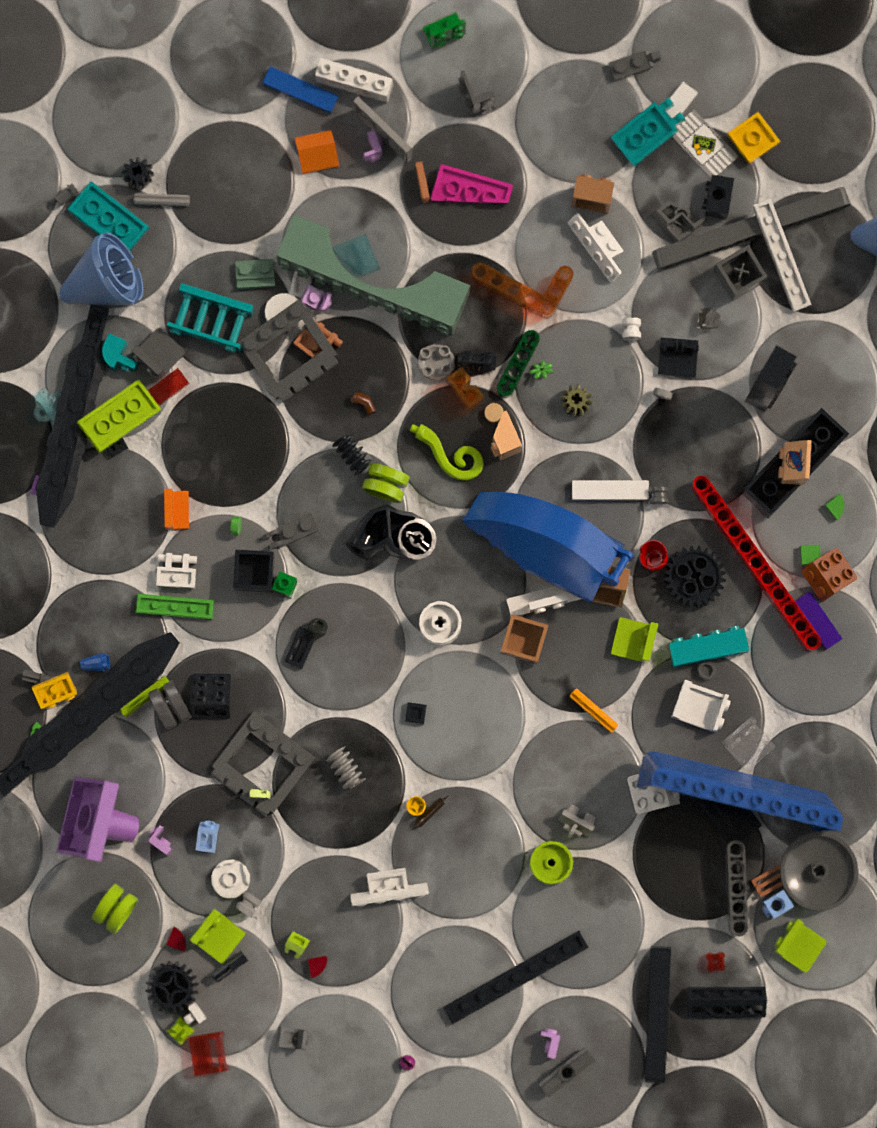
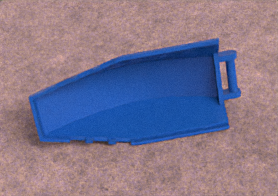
M480 492L463 519V523L480 537L483 535L494 548L497 546L505 553V557L516 561L519 564V568L589 603L593 602L602 582L613 587L618 585L621 573L627 563L633 558V554L630 551L622 549L625 544L603 533L579 515L550 502L526 495L508 492ZM615 558H620L614 572L608 574L607 572Z

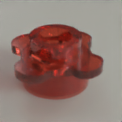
M718 952V954L707 953L708 965L706 969L709 972L713 970L724 971L726 968L724 964L725 954L723 952Z

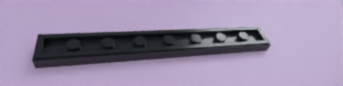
M577 931L443 1008L453 1025L589 947L580 931Z

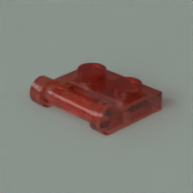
M224 1031L188 1037L194 1076L230 1070L229 1064L226 1062L224 1050ZM214 1038L219 1066L213 1067L209 1039Z

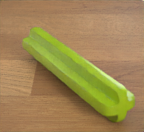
M163 676L120 709L124 717L130 716L151 700L148 694L150 691L156 688L163 691L164 684L170 681L167 677Z

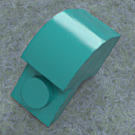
M109 333L102 349L104 360L109 368L116 372L118 365H120V369L125 372H136L139 367L138 363L123 356L128 346L127 341Z

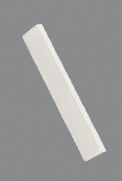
M771 199L753 205V210L792 311L795 312L810 306V299Z

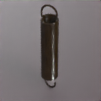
M448 795L444 800L439 798L415 821L416 825L421 828L445 805L443 801L447 799Z

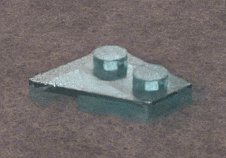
M366 234L332 247L335 254L337 253L362 276L380 270Z

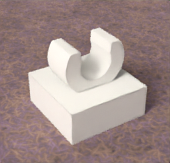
M196 1003L188 1007L191 1013L184 1017L187 1024L192 1023L194 1020H197L200 1024L207 1019Z

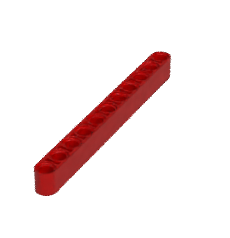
M697 476L691 485V489L803 649L808 652L815 651L821 644V638L710 480L706 476ZM696 482H704L706 488L703 490L698 489ZM714 497L717 502L716 505H709L707 498ZM718 513H725L728 519L721 521L718 518ZM736 528L739 535L736 537L731 536L729 529ZM740 544H747L750 548L749 552H742ZM751 560H759L761 566L754 568L751 565ZM769 575L772 582L770 584L764 583L762 576ZM775 590L780 591L783 594V598L780 600L775 599L773 592ZM786 606L792 607L794 610L793 615H787L784 608ZM796 622H802L805 625L804 631L796 629ZM807 638L815 639V647L808 646Z

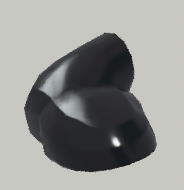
M385 504L370 510L363 517L346 542V546L356 556L365 560L384 550L393 557L416 561L426 558L433 552L437 539L435 531L423 518L413 512L401 511Z

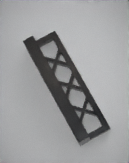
M687 987L688 1018H766L767 995L765 987ZM692 1006H701L703 1009L692 1011ZM715 1006L722 1007L720 1011L712 1010ZM734 1006L742 1007L739 1011H733L731 1008ZM762 1006V1011H753L751 1008Z

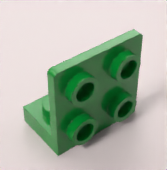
M457 12L422 27V30L432 49L435 47L441 48L451 40L457 41L464 37V34H466L465 19L460 20Z

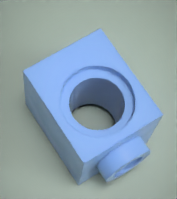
M784 890L762 902V911L767 918L771 917V919H775L794 907ZM774 900H778L781 904L779 911H774L771 907V903Z

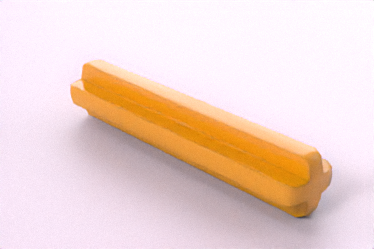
M575 689L570 694V698L610 733L616 730L618 724L582 692Z

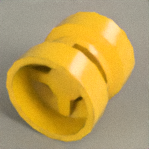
M413 796L407 801L406 808L410 815L420 816L424 813L426 804L421 797Z

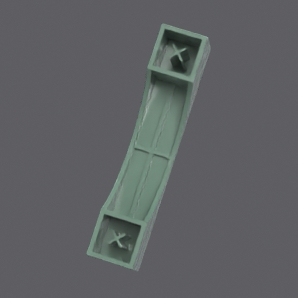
M293 215L276 255L278 265H280L282 270L287 272L291 270L298 271L297 275L302 278L308 279L310 276L319 285H330L333 290L339 293L344 291L349 293V296L354 299L360 300L362 298L367 300V303L371 306H382L385 308V311L391 314L399 313L406 320L413 321L414 319L419 321L423 327H434L443 335H448V333L453 335L470 294V285L436 271L421 282L408 287L386 289L368 285L353 277L340 264L331 246L329 228L297 215Z

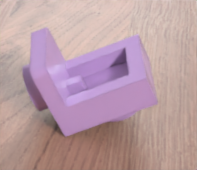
M373 130L367 132V138L372 151L363 154L365 162H375L382 156L380 146H383L381 137L380 135L376 136Z

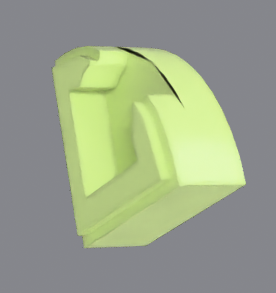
M250 790V798L270 799L271 792L269 790Z

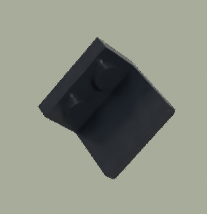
M231 674L192 675L190 701L192 718H230Z

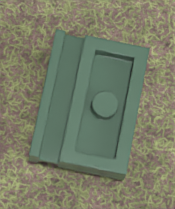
M273 259L235 261L238 290L275 287Z

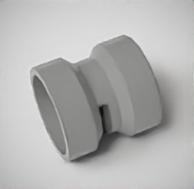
M246 891L243 895V900L238 902L236 908L247 916L252 917L255 907H258L262 901Z

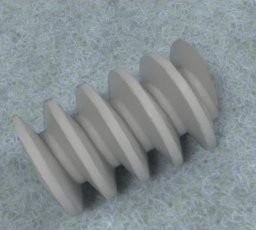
M343 747L331 754L326 761L327 763L333 762L330 768L337 769L334 773L335 776L342 775L338 780L339 783L345 782L342 788L352 789L366 779H359L362 772H355L358 766L350 765L354 759H347L350 752L343 753L345 748Z

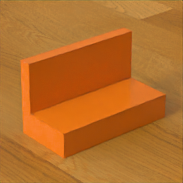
M164 489L166 530L189 529V491Z

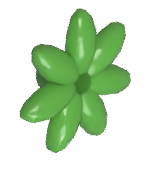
M542 361L540 366L533 364L534 369L530 370L529 373L535 374L534 379L539 377L546 379L547 373L554 372L550 369L553 364H545V361Z

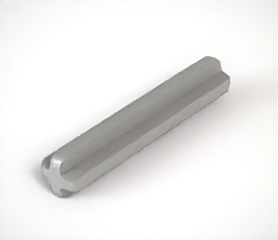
M136 193L134 195V203L136 205L189 206L190 197L188 195Z

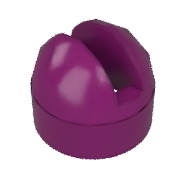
M404 1055L400 1059V1067L403 1070L410 1071L414 1068L415 1059L411 1055ZM406 1059L412 1066H407L403 1060Z

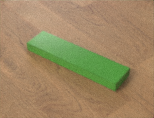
M137 594V614L213 620L214 600Z

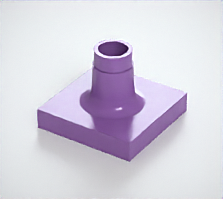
M74 777L56 853L101 862L106 839L128 843L134 841L139 829L138 817L113 809L119 784Z

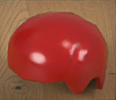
M650 540L640 547L639 560L646 570H661L667 564L668 552L662 542Z

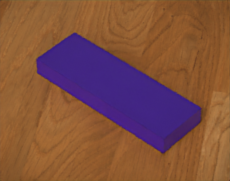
M810 591L795 601L820 636L821 644L826 650L842 640V637Z

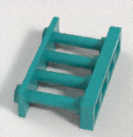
M181 283L179 292L183 297V301L175 324L167 323L168 330H171L170 333L178 336L184 334L225 347L226 351L235 353V351L241 352V345L236 342L244 318L247 315L253 316L254 306ZM194 298L200 300L201 307L193 329H189L182 325L190 301H193ZM213 304L218 306L219 312L212 333L209 335L200 332L208 307ZM232 310L236 312L237 318L230 339L228 341L218 338L226 312Z

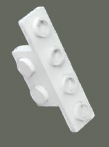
M579 213L575 214L568 222V225L609 282H614L622 272L613 261V258L619 256L623 249L602 221L589 227Z
M553 586L508 598L507 604L510 615L520 616L531 612L535 614L543 613L546 611V608L553 607V609L562 608L565 603L577 601L581 598Z
M401 868L368 873L369 891L351 894L350 897L352 906L361 907L369 903L381 904L388 900L400 901L408 897L420 898L429 894L427 883L408 885L406 869Z

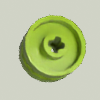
M371 463L368 475L372 478L365 479L362 490L377 498L393 503H401L404 492L400 488L407 487L410 477L394 468Z
M544 842L535 848L530 857L531 873L543 884L554 885L561 883L572 871V854L565 845L559 842ZM550 859L555 861V865L553 867L548 865V861Z
M114 884L104 895L92 916V920L99 925L106 922L109 918L106 929L113 934L120 930L138 902V898L131 893L121 900L124 889L117 884Z

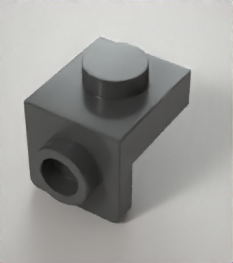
M278 1027L277 1047L305 1050L308 1043L307 1030Z

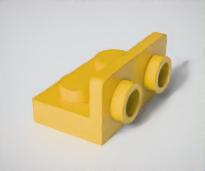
M68 672L32 686L41 709L45 707L46 709L52 708L57 705V702L62 700L69 701L75 697L74 695H77V689Z

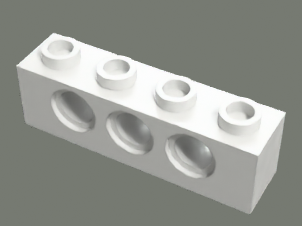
M320 58L315 74L317 83L388 103L393 87L392 78Z

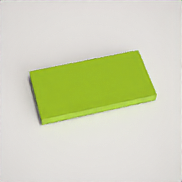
M138 379L77 421V424L100 454L159 413L161 408Z

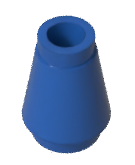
M100 653L81 659L82 671L105 672L107 669H110L109 655Z

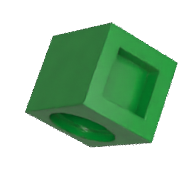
M279 571L272 590L291 599L298 579Z

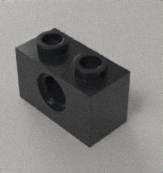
M712 175L711 179L706 181L705 191H708V196L703 199L702 209H705L704 216L727 219L734 178ZM719 193L722 199H714L713 194Z

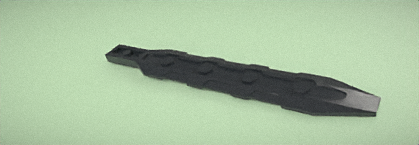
M90 305L82 341L68 356L63 388L56 405L57 412L54 425L47 442L48 449L43 469L40 471L36 487L39 522L42 526L55 528L74 498L78 482L77 475L82 455L85 453L87 436L78 426L77 421L96 408V396L106 366L101 344L110 311L109 308Z
M169 632L135 646L121 658V661L104 676H100L87 691L75 701H71L65 706L62 712L45 727L42 726L30 736L22 756L0 774L1 794L6 797L35 771L54 768L68 756V753L74 747L96 732L103 722L114 713H118L144 687L147 688L161 676L180 644L175 636Z

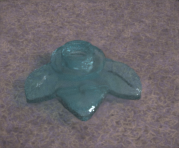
M43 388L37 393L35 398L37 406L34 409V416L38 421L47 422L55 420L56 405L61 392L49 395L48 391ZM42 409L47 411L45 416L40 415Z

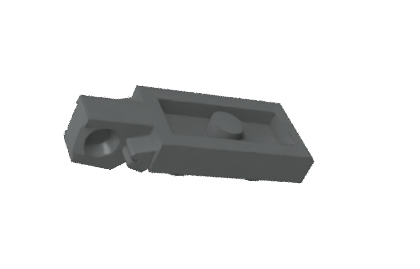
M647 50L608 62V66L614 81H618L650 70L651 67H654L653 63L661 61L662 57L659 50L651 53Z

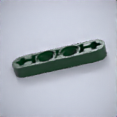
M528 330L522 336L498 383L497 393L499 396L508 398L516 389L540 341V336L535 330ZM534 335L536 342L532 341L529 348H532V351L527 347L521 346L522 344L527 345V336ZM518 352H527L528 358L523 361L518 359ZM510 368H518L519 375L517 377L510 376ZM507 379L514 381L515 384L512 382L509 384V390L511 391L503 393L501 386L506 385Z

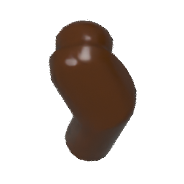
M356 392L350 397L353 405L361 404L364 406L367 415L376 412L369 396Z

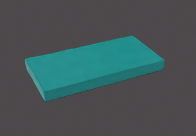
M92 181L89 182L67 209L68 212L96 234L100 235L108 232L118 237L129 251L134 248L150 228Z

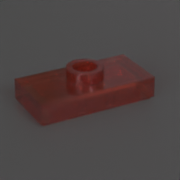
M177 368L151 387L148 392L157 404L161 406L190 383L179 368Z

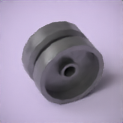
M173 680L163 686L167 697L164 698L162 692L157 688L148 693L158 718L162 720L167 730L177 725L174 713L182 722L192 718Z

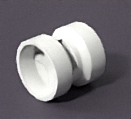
M622 319V326L625 328L622 332V339H641V332L639 331L641 319Z

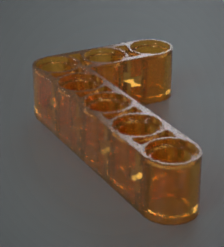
M477 263L472 268V279L474 282L544 319H549L555 314L572 283L574 275L572 268L561 266L543 295L484 263ZM477 270H483L485 272V275L482 277H478L475 274V272ZM563 272L568 273L570 278L564 280L560 277V274ZM498 278L502 281V284L495 286L492 284V280ZM511 287H515L519 292L513 295L508 290ZM559 289L561 294L554 296L551 294V290ZM532 296L535 298V302L527 303L525 298ZM544 305L551 306L552 310L550 312H544L542 310V307Z

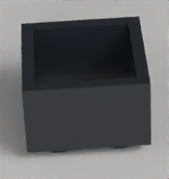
M235 550L234 591L273 593L275 553L273 551Z

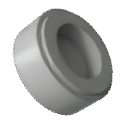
M656 387L653 392L654 396L669 401L673 393Z

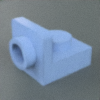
M213 821L200 822L196 842L197 851L215 853L219 824H215Z

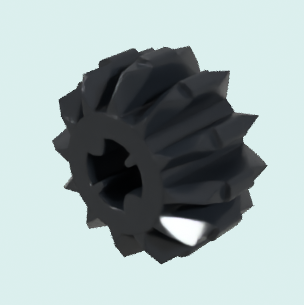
M140 157L136 158V162H133V159H129L130 165H123L126 169L122 171V175L125 176L123 181L129 182L128 186L130 188L135 185V188L139 190L141 184L146 188L145 182L151 183L152 179L150 177L154 176V172L151 171L152 165L147 164V159L140 161ZM139 171H141V175L137 174L135 176L134 172L138 173Z

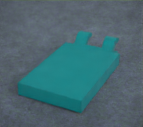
M669 97L659 106L656 102H653L611 136L612 140L634 167L679 131L676 126L686 120L681 112L673 118L666 112L674 106Z

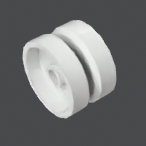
M437 601L430 603L423 609L420 615L419 628L421 635L427 642L435 646L451 644L457 639L461 631L459 611L448 602ZM442 621L444 623L443 627H438L436 625L437 622Z

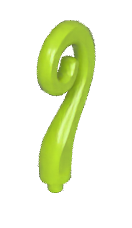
M423 424L420 427L412 425L410 431L416 434L415 438L429 445L436 461L450 477L467 481L481 473L484 465L483 457L476 448L463 446L455 452L454 461L461 468L466 466L465 461L462 459L465 454H470L474 459V465L470 470H459L450 464L438 436L430 428Z

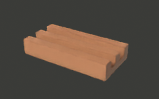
M422 161L416 162L415 171L423 204L429 203L430 197Z
M780 864L751 880L760 897L782 886V883L779 882L763 892L760 890L762 887L780 878V873L760 885L757 884V881L780 869Z

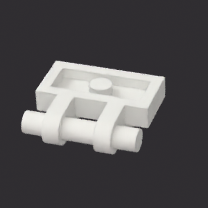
M173 553L158 555V562H165V567H157V587L195 589L196 569L189 568V563L197 564V556H190V554L173 555ZM172 562L183 563L182 568L172 567Z

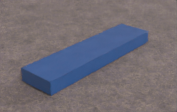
M271 66L263 81V85L330 114L339 98V95Z

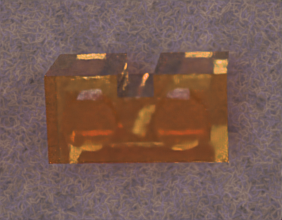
M463 367L447 377V384L468 412L484 402L485 397L476 385L473 387L469 385L471 378Z

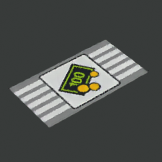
M695 110L685 117L686 120L676 126L679 132L673 138L710 178L712 175L721 173L739 157Z

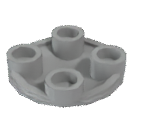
M433 344L421 349L417 365L424 377L439 381L447 378L452 373L455 359L448 346Z

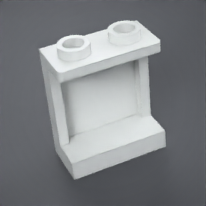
M684 680L671 718L715 733L717 729L721 730L724 719L721 717L723 711L727 712L731 702L728 700L729 695H724L692 684L691 681Z

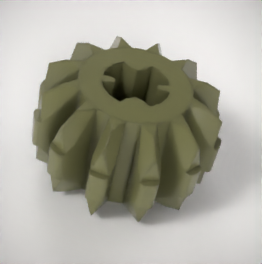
M577 384L575 390L570 385V392L564 389L563 394L565 396L560 397V400L564 402L561 404V407H568L566 414L573 411V417H576L577 412L583 416V410L588 412L590 410L588 405L593 403L592 400L588 399L592 394H585L587 387L579 390L580 384ZM575 397H578V404H574Z

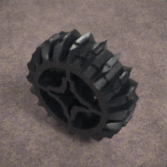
M168 961V968L161 963V971L157 968L153 969L157 974L156 976L149 974L153 982H146V985H152V989H146V993L152 992L153 994L148 997V1000L155 999L156 1001L152 1006L155 1007L160 1004L158 1008L160 1012L164 1007H166V1014L170 1013V1008L173 1009V1014H177L178 1007L181 1012H184V1004L187 1007L191 1006L188 1000L196 1001V998L191 996L192 993H199V991L193 990V987L199 986V983H192V980L196 979L197 976L193 975L190 977L189 974L193 970L189 969L185 972L184 970L187 965L183 964L180 969L178 961L175 962L174 967H172L171 961ZM172 971V976L167 983L158 982L163 974ZM178 972L187 980L188 988L178 983ZM174 981L175 986H177V988H181L182 990H175L171 994L169 992L170 990H168L167 987H163V985H171ZM157 988L166 991V1003L158 996ZM177 993H187L181 1002L172 1004Z

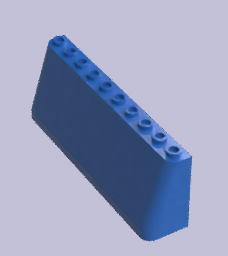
M656 751L647 752L643 756L637 788L646 790L648 787L655 786L812 824V830L819 832L841 831L843 816L824 792Z

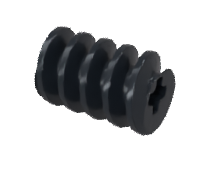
M354 434L344 435L336 440L332 446H338L336 452L342 453L340 456L342 459L347 458L345 464L351 465L350 471H356L354 476H357L369 467L372 458L366 460L365 457L368 453H360L363 446L357 448L356 445L359 441H351Z

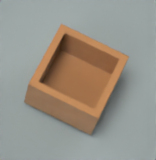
M587 174L577 175L571 207L608 214L614 182L607 178L594 179Z
M611 566L607 573L612 574L616 567ZM624 568L616 587L602 582L593 602L622 608L630 570Z
M512 614L500 654L537 664L549 625Z

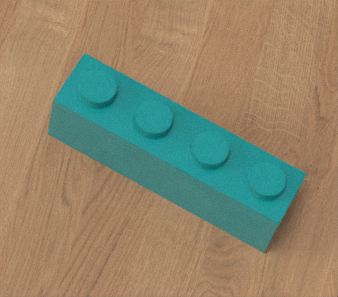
M739 626L730 627L727 632L722 633L720 630L710 631L707 636H702L701 634L691 635V639L683 640L682 637L672 639V643L668 644L672 668L743 654L749 651L745 628L739 629Z

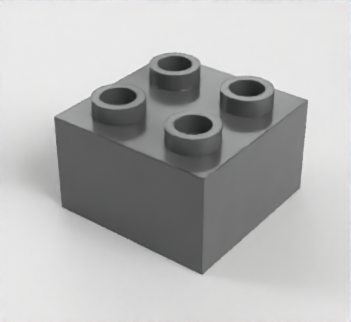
M749 245L719 261L714 267V271L733 301L764 284L768 278Z

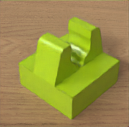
M293 931L285 944V952L288 953L291 949L296 952L295 958H298L303 954L310 940Z
M180 1017L167 1032L182 1045L195 1030Z

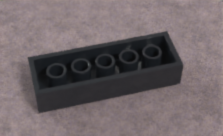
M776 345L745 402L762 412H765L767 408L771 409L797 365L794 362L797 356Z
M821 408L789 442L811 440L810 476L848 437L849 433ZM780 451L741 492L768 519L801 486L781 484L782 478H778L779 466L782 467L783 459L779 458Z

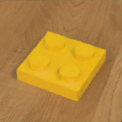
M759 112L727 134L749 164L780 144V140Z

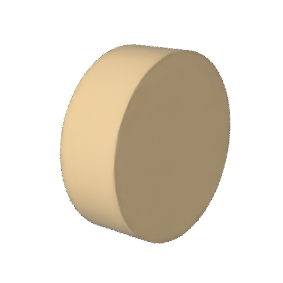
M497 403L489 404L485 409V418L491 423L499 422L504 412L502 406Z

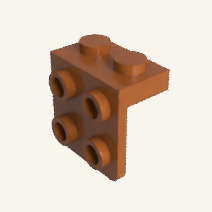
M834 548L801 570V573L821 602H824L857 580V575L838 548Z

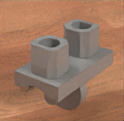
M570 804L566 810L564 809L558 821L565 824L563 829L569 832L567 836L569 839H571L573 834L579 838L582 834L589 838L595 827V817L586 813L583 819L577 817L579 809L573 804Z

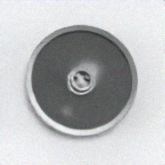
M812 832L800 836L787 847L780 862V879L784 890L795 903L810 910H829L841 905L851 896L858 881V863L855 854L845 841L830 833Z

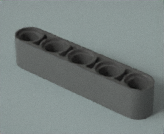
M730 840L725 845L728 929L730 933L740 937L744 936L748 931L745 847L738 840ZM734 843H737L740 848L737 854H732L730 851V847ZM734 863L740 865V871L736 874L731 871V866ZM740 883V892L733 893V884ZM736 902H740L742 905V909L738 913L733 911V905ZM736 922H741L743 925L740 932H735L733 929Z

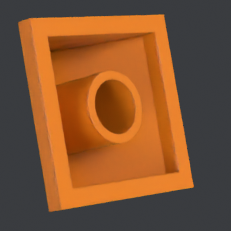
M332 130L295 138L302 174L339 167Z

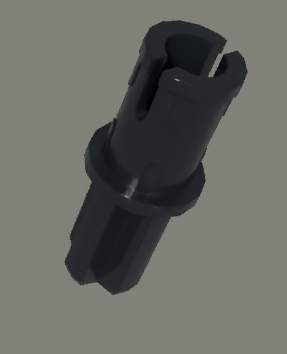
M240 951L230 960H226L225 964L214 971L211 976L215 982L219 983L232 972L234 974L236 969L249 960Z

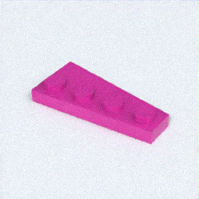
M441 164L431 201L508 204L513 185Z

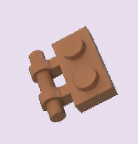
M316 321L330 344L340 347L343 341L338 338V335L334 332L331 333L325 328L324 324ZM304 329L293 343L311 358L323 351L307 329Z

